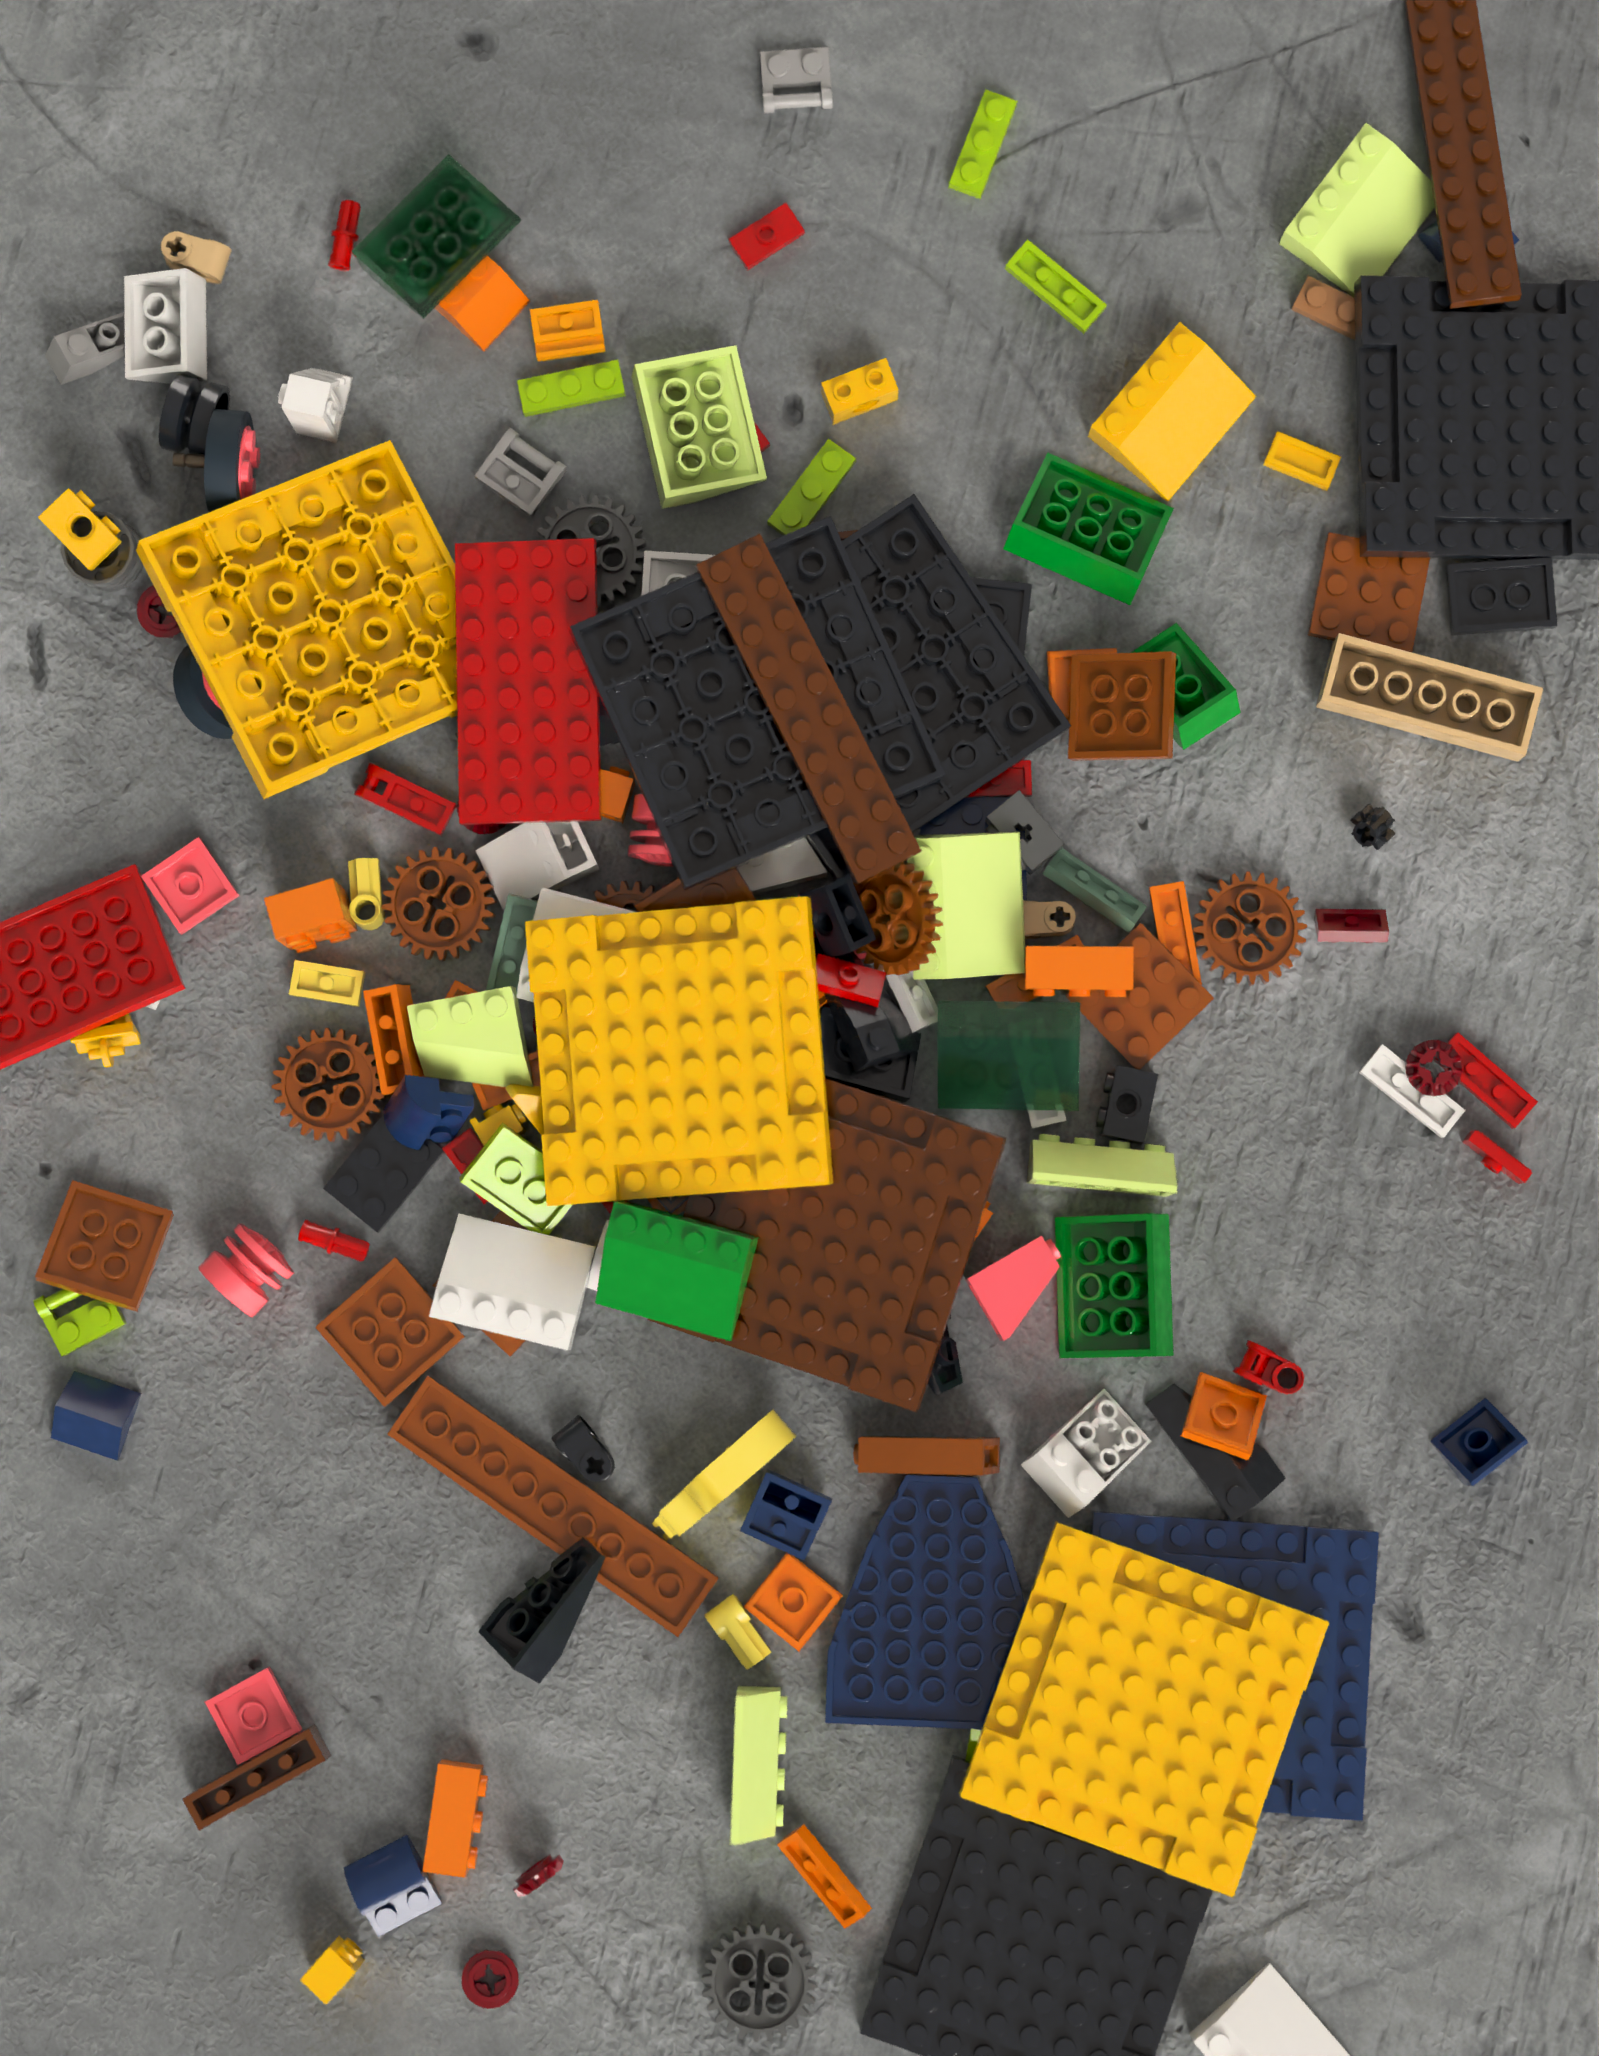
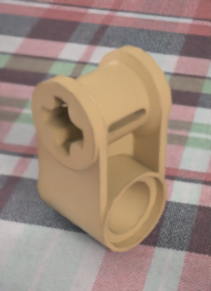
M178 231L168 233L161 242L162 254L170 269L187 268L205 278L206 282L221 284L231 253V249L228 246L214 240L202 239ZM180 247L184 248L185 252H179L177 256H173L172 251L178 252Z
M1023 901L1025 939L1064 936L1072 931L1076 915L1070 904L1063 901ZM1056 911H1063V916L1070 919L1064 921L1063 927H1057L1056 921H1050V918L1055 917Z

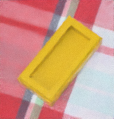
M1277 431L1263 465L1327 491L1341 456Z

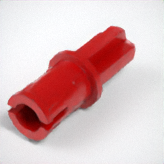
M344 200L341 202L336 230L331 232L334 240L328 266L336 270L349 271L351 267L350 262L354 242H357L359 239L356 231L361 205L356 201Z
M306 1219L298 1236V1241H304L326 1249L327 1254L331 1255L332 1252L358 1261L365 1260L370 1247L367 1241L341 1233L340 1228L336 1227L332 1230Z

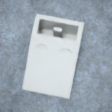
M577 821L522 823L475 850L485 872L488 874L490 883L494 886L495 894L503 911L505 910L509 893L536 900L539 898L542 888L557 890L600 870Z
M1103 1389L1037 1448L1021 1466L1069 1518L1086 1507L1151 1440L1111 1395Z

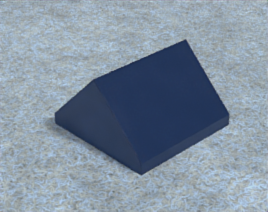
M74 1371L55 1404L51 1438L118 1461L142 1393Z
M1484 1398L1434 1437L1431 1443L1464 1485L1473 1487L1524 1447L1528 1441L1487 1398Z

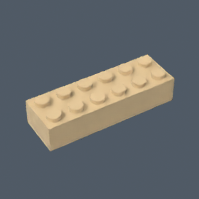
M1339 633L1332 644L1316 707L1518 762L1526 756L1543 688Z

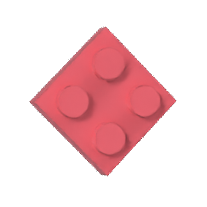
M197 837L141 876L181 935L240 896L200 837Z
M270 1666L205 1701L237 1765L303 1730Z

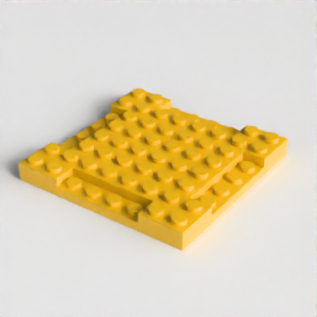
M391 440L139 540L136 552L167 612H172L233 731L232 739L263 799L324 774L332 766L443 718L457 716L455 563Z
M810 897L525 921L530 992L534 994L544 1135H541L547 1206L833 1184Z
M1055 1522L959 1795L978 1804L1027 1822L1032 1821L1162 1869L1165 1873L1234 1897L1257 1831L1256 1825L1303 1690L1306 1691L1329 1622L1076 1528Z

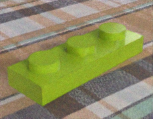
M985 89L948 188L981 199L1018 101Z
M1028 239L1005 265L1006 271L1083 334L1107 307L1106 303Z
M618 360L517 380L525 417L626 396Z
M828 439L768 519L767 524L783 536L810 525L854 466L856 458Z

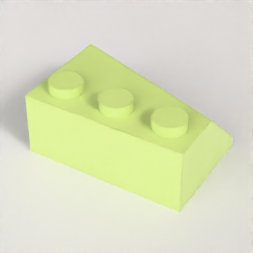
M508 986L408 1005L412 1037L424 1076L507 1087L510 1084L533 1087L518 998H516V988Z

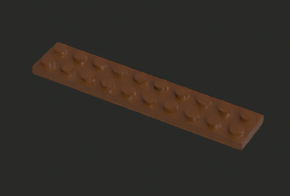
M1404 0L1450 309L1519 301L1522 293L1476 0Z
M758 534L696 564V569L856 884L921 853L922 851L761 535Z

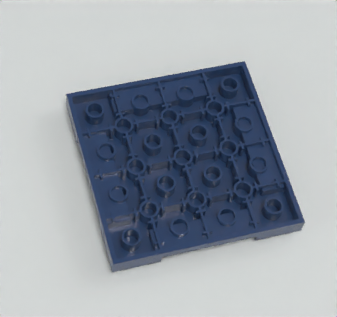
M1092 1511V1535L1329 1622L1306 1691L1303 1690L1261 1812L1283 1813L1300 1817L1363 1821L1367 1756L1365 1738L1372 1612L1376 1594L1379 1532Z

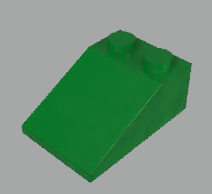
M1175 623L1131 653L1168 651L1176 653L1173 739L1185 750L1240 714L1241 711L1236 689L1184 630Z

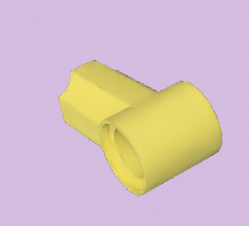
M356 858L348 861L351 898L349 913L360 928L371 931L380 927L385 920V911L382 909L380 863L378 858ZM368 904L374 905V916L368 920H361L359 918L361 908Z
M734 1594L704 1614L716 1634L722 1641L726 1640L746 1670L755 1666L771 1653L765 1641L750 1622L752 1620L750 1615Z

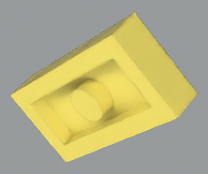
M295 960L289 995L359 1007L365 972Z

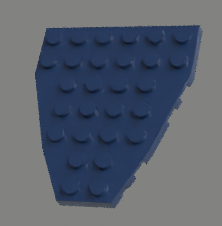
M906 1474L867 1544L828 1648L825 1723L982 1730L1026 1605L1009 1547L977 1477Z

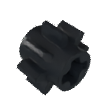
M1367 804L1351 818V822L1356 825L1351 834L1362 847L1373 845L1376 850H1379L1395 836L1396 833L1390 829L1395 819L1392 818L1391 814L1384 807L1373 809L1370 804Z

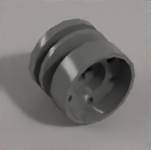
M93 511L100 519L107 516L121 530L116 536L122 543L109 554L111 558L109 561L104 559L93 571L87 569L61 543V554L64 564L73 576L97 590L112 592L126 588L138 578L144 567L136 552L141 537L133 527L107 512ZM80 518L74 524V532L78 537H85L92 530V523L88 518Z

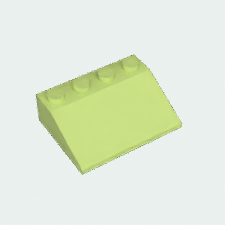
M1365 123L1286 228L1279 244L1347 294L1354 297V283L1360 276H1384L1435 208L1431 180L1395 143Z
M736 345L634 365L631 377L662 509L698 502L767 480Z
M1020 832L914 836L922 852L907 859V864L913 863L914 871H924L922 881L931 880L933 882L929 893H938L939 895L933 903L934 906L942 907V911L936 914V919L943 922V926L935 927V932L940 935L941 940L931 942L936 952L927 954L929 962L920 964V969L913 971L914 980L1026 973Z
M1039 1134V1140H1032L1030 1142L1027 1183L1163 1197L1177 1193L1174 1153H1166V1146L1144 1144V1150L1130 1149L1129 1142L1109 1141V1147L1095 1146V1139L1077 1137L1074 1138V1144L1060 1142V1136Z
M738 1686L735 1700L731 1845L773 1837L776 1833V1826L783 1827L784 1805L777 1804V1790H784L785 1768H778V1754H785L786 1732H779L780 1718H787V1696H780L781 1687Z

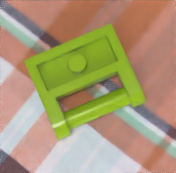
M62 1289L48 1297L42 1295L33 1300L34 1306L43 1319L61 1356H66L127 1324L119 1307L95 1299L57 1319L53 1309L75 1299L81 1294Z

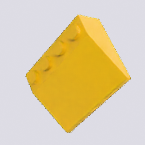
M1179 322L1093 423L1088 437L1168 502L1256 396L1203 340Z

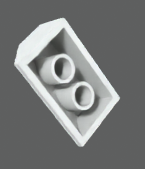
M187 268L124 276L125 378L128 380L171 384L177 375L183 374L197 378L199 381H207L206 279Z

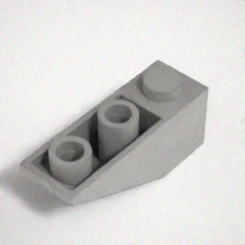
M124 312L53 337L45 357L61 385L91 375L125 356Z

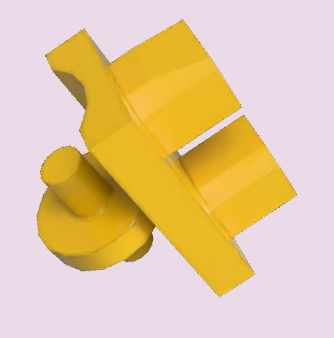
M130 1013L111 1021L110 1025L97 1027L70 1039L71 1043H75L79 1054L88 1053L90 1060L101 1058L105 1068L113 1067L114 1056L125 1055L124 1047L141 1044L140 1033L135 1027Z

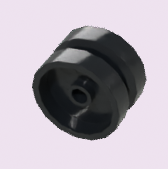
M183 374L177 375L170 385L162 409L159 425V445L161 448L180 453L188 446L189 453L205 454L207 431L213 411L215 409L229 410L230 390L228 387L209 382L201 389L197 378Z

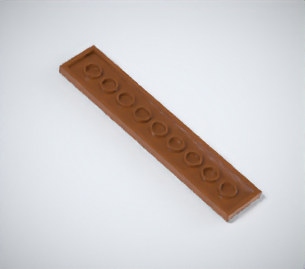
M431 1376L426 1377L387 1434L559 1555L564 1553L582 1537L589 1540L606 1557L596 1580L677 1637L682 1633L719 1579L714 1573Z

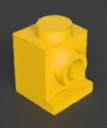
M516 1103L503 1108L502 1104L496 1105L483 1114L485 1120L481 1122L476 1117L469 1120L484 1146L502 1123L519 1135L526 1132L522 1124L527 1121V1118Z

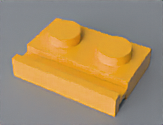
M598 300L530 309L538 362L606 352Z

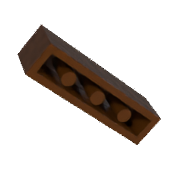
M314 1724L189 1793L182 1800L200 1831L326 1761L332 1755Z

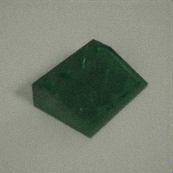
M448 154L351 252L361 268L387 292L424 319L521 222V219Z
M938 1001V1109L1079 1111L1080 1002Z

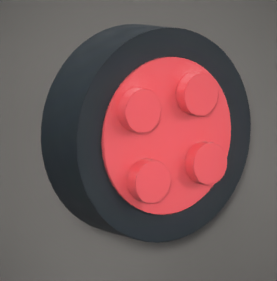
M215 409L208 426L205 454L188 453L186 455L185 453L177 452L173 454V466L175 467L187 466L189 468L204 469L205 500L208 512L256 493V480L253 478L254 468H259L260 448L255 447L256 434L253 429L250 413L248 411Z
M187 645L179 654L173 671V686L178 704L189 721L202 732L220 739H232L233 731L189 645Z

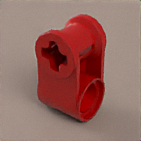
M1247 1340L1246 1346L1248 1349L1239 1367H1235L1233 1373L1281 1394H1293L1300 1390L1304 1383V1374L1299 1366L1276 1355L1275 1352ZM1258 1355V1359H1257V1361H1256V1363H1255V1366H1254L1253 1370H1251V1367H1252V1365H1253V1363H1254V1361H1255V1358H1256V1356ZM1284 1368L1291 1369L1296 1375V1382L1289 1389L1280 1386L1277 1379L1278 1373Z

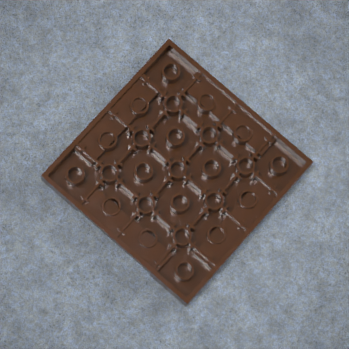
M825 1078L833 1184L689 1195L683 1217L759 1237L732 1341L649 1318L647 1320L713 1343L719 1342L916 1412L920 1409L1007 1138Z

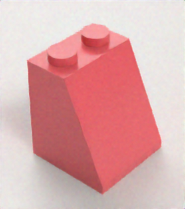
M1039 1236L965 1279L1000 1341L1011 1337L1060 1266L1056 1260L1061 1258V1255L1051 1239L1045 1241L1042 1236Z

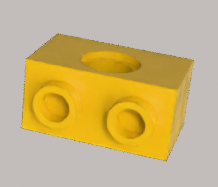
M886 358L821 382V394L833 425L898 400L899 389Z
M68 488L38 518L87 569L93 571L122 543L116 536L121 530L107 516L100 519L91 510L95 503L82 490L75 493ZM80 518H88L92 523V530L85 537H78L74 532V524Z
M338 1936L311 1965L300 1981L327 2005L365 1961L360 1956L363 1952L350 1938L344 1940Z

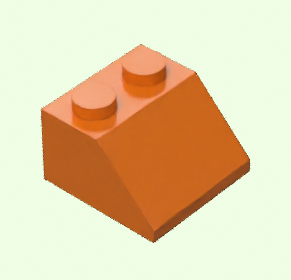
M476 245L429 295L432 306L483 352L530 302L505 271Z

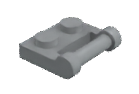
M828 47L760 52L764 113H774V109L822 106V109H833ZM821 86V92L773 95V89Z
M509 428L474 477L532 518L554 486L562 479L567 471V466L560 461L555 463L520 439L518 432ZM510 449L514 450L547 473L543 481L505 456Z

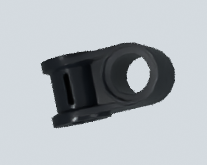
M577 1415L551 1437L562 1454L574 1464L588 1481H604L613 1474L615 1460L599 1441L593 1429L580 1415ZM592 1457L596 1460L604 1459L605 1463L602 1465L603 1474L590 1471V1468L593 1466Z

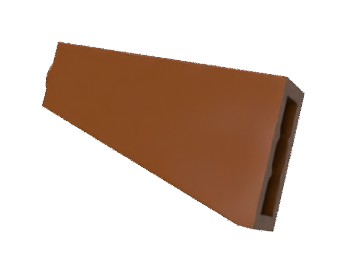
M862 1436L858 1437V1443L854 1446L853 1458L855 1465H858V1473L989 1475L1000 1473V1437Z

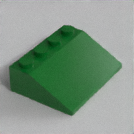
M1047 452L1016 516L1003 549L1131 605L1174 508Z
M615 1201L605 1235L595 1304L732 1341L759 1237L629 1201Z
M1146 1213L1055 1217L1056 1247L1061 1255V1258L1056 1260L1060 1266L1056 1271L1059 1358L1174 1356L1169 1214Z

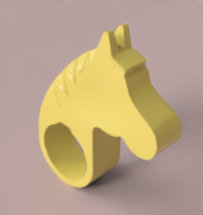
M772 1409L700 1472L659 1512L660 1515L651 1524L655 1528L660 1526L665 1533L662 1537L665 1540L671 1539L676 1534L678 1536L682 1535L778 1454L796 1435Z

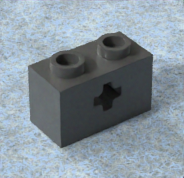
M1020 790L986 817L985 822L988 827L985 830L987 833L1017 832L1015 828H1018L1020 831L1029 830L1027 837L1029 842L1020 839L1022 871L1025 869L1029 875L1057 854L1064 846L1062 840Z

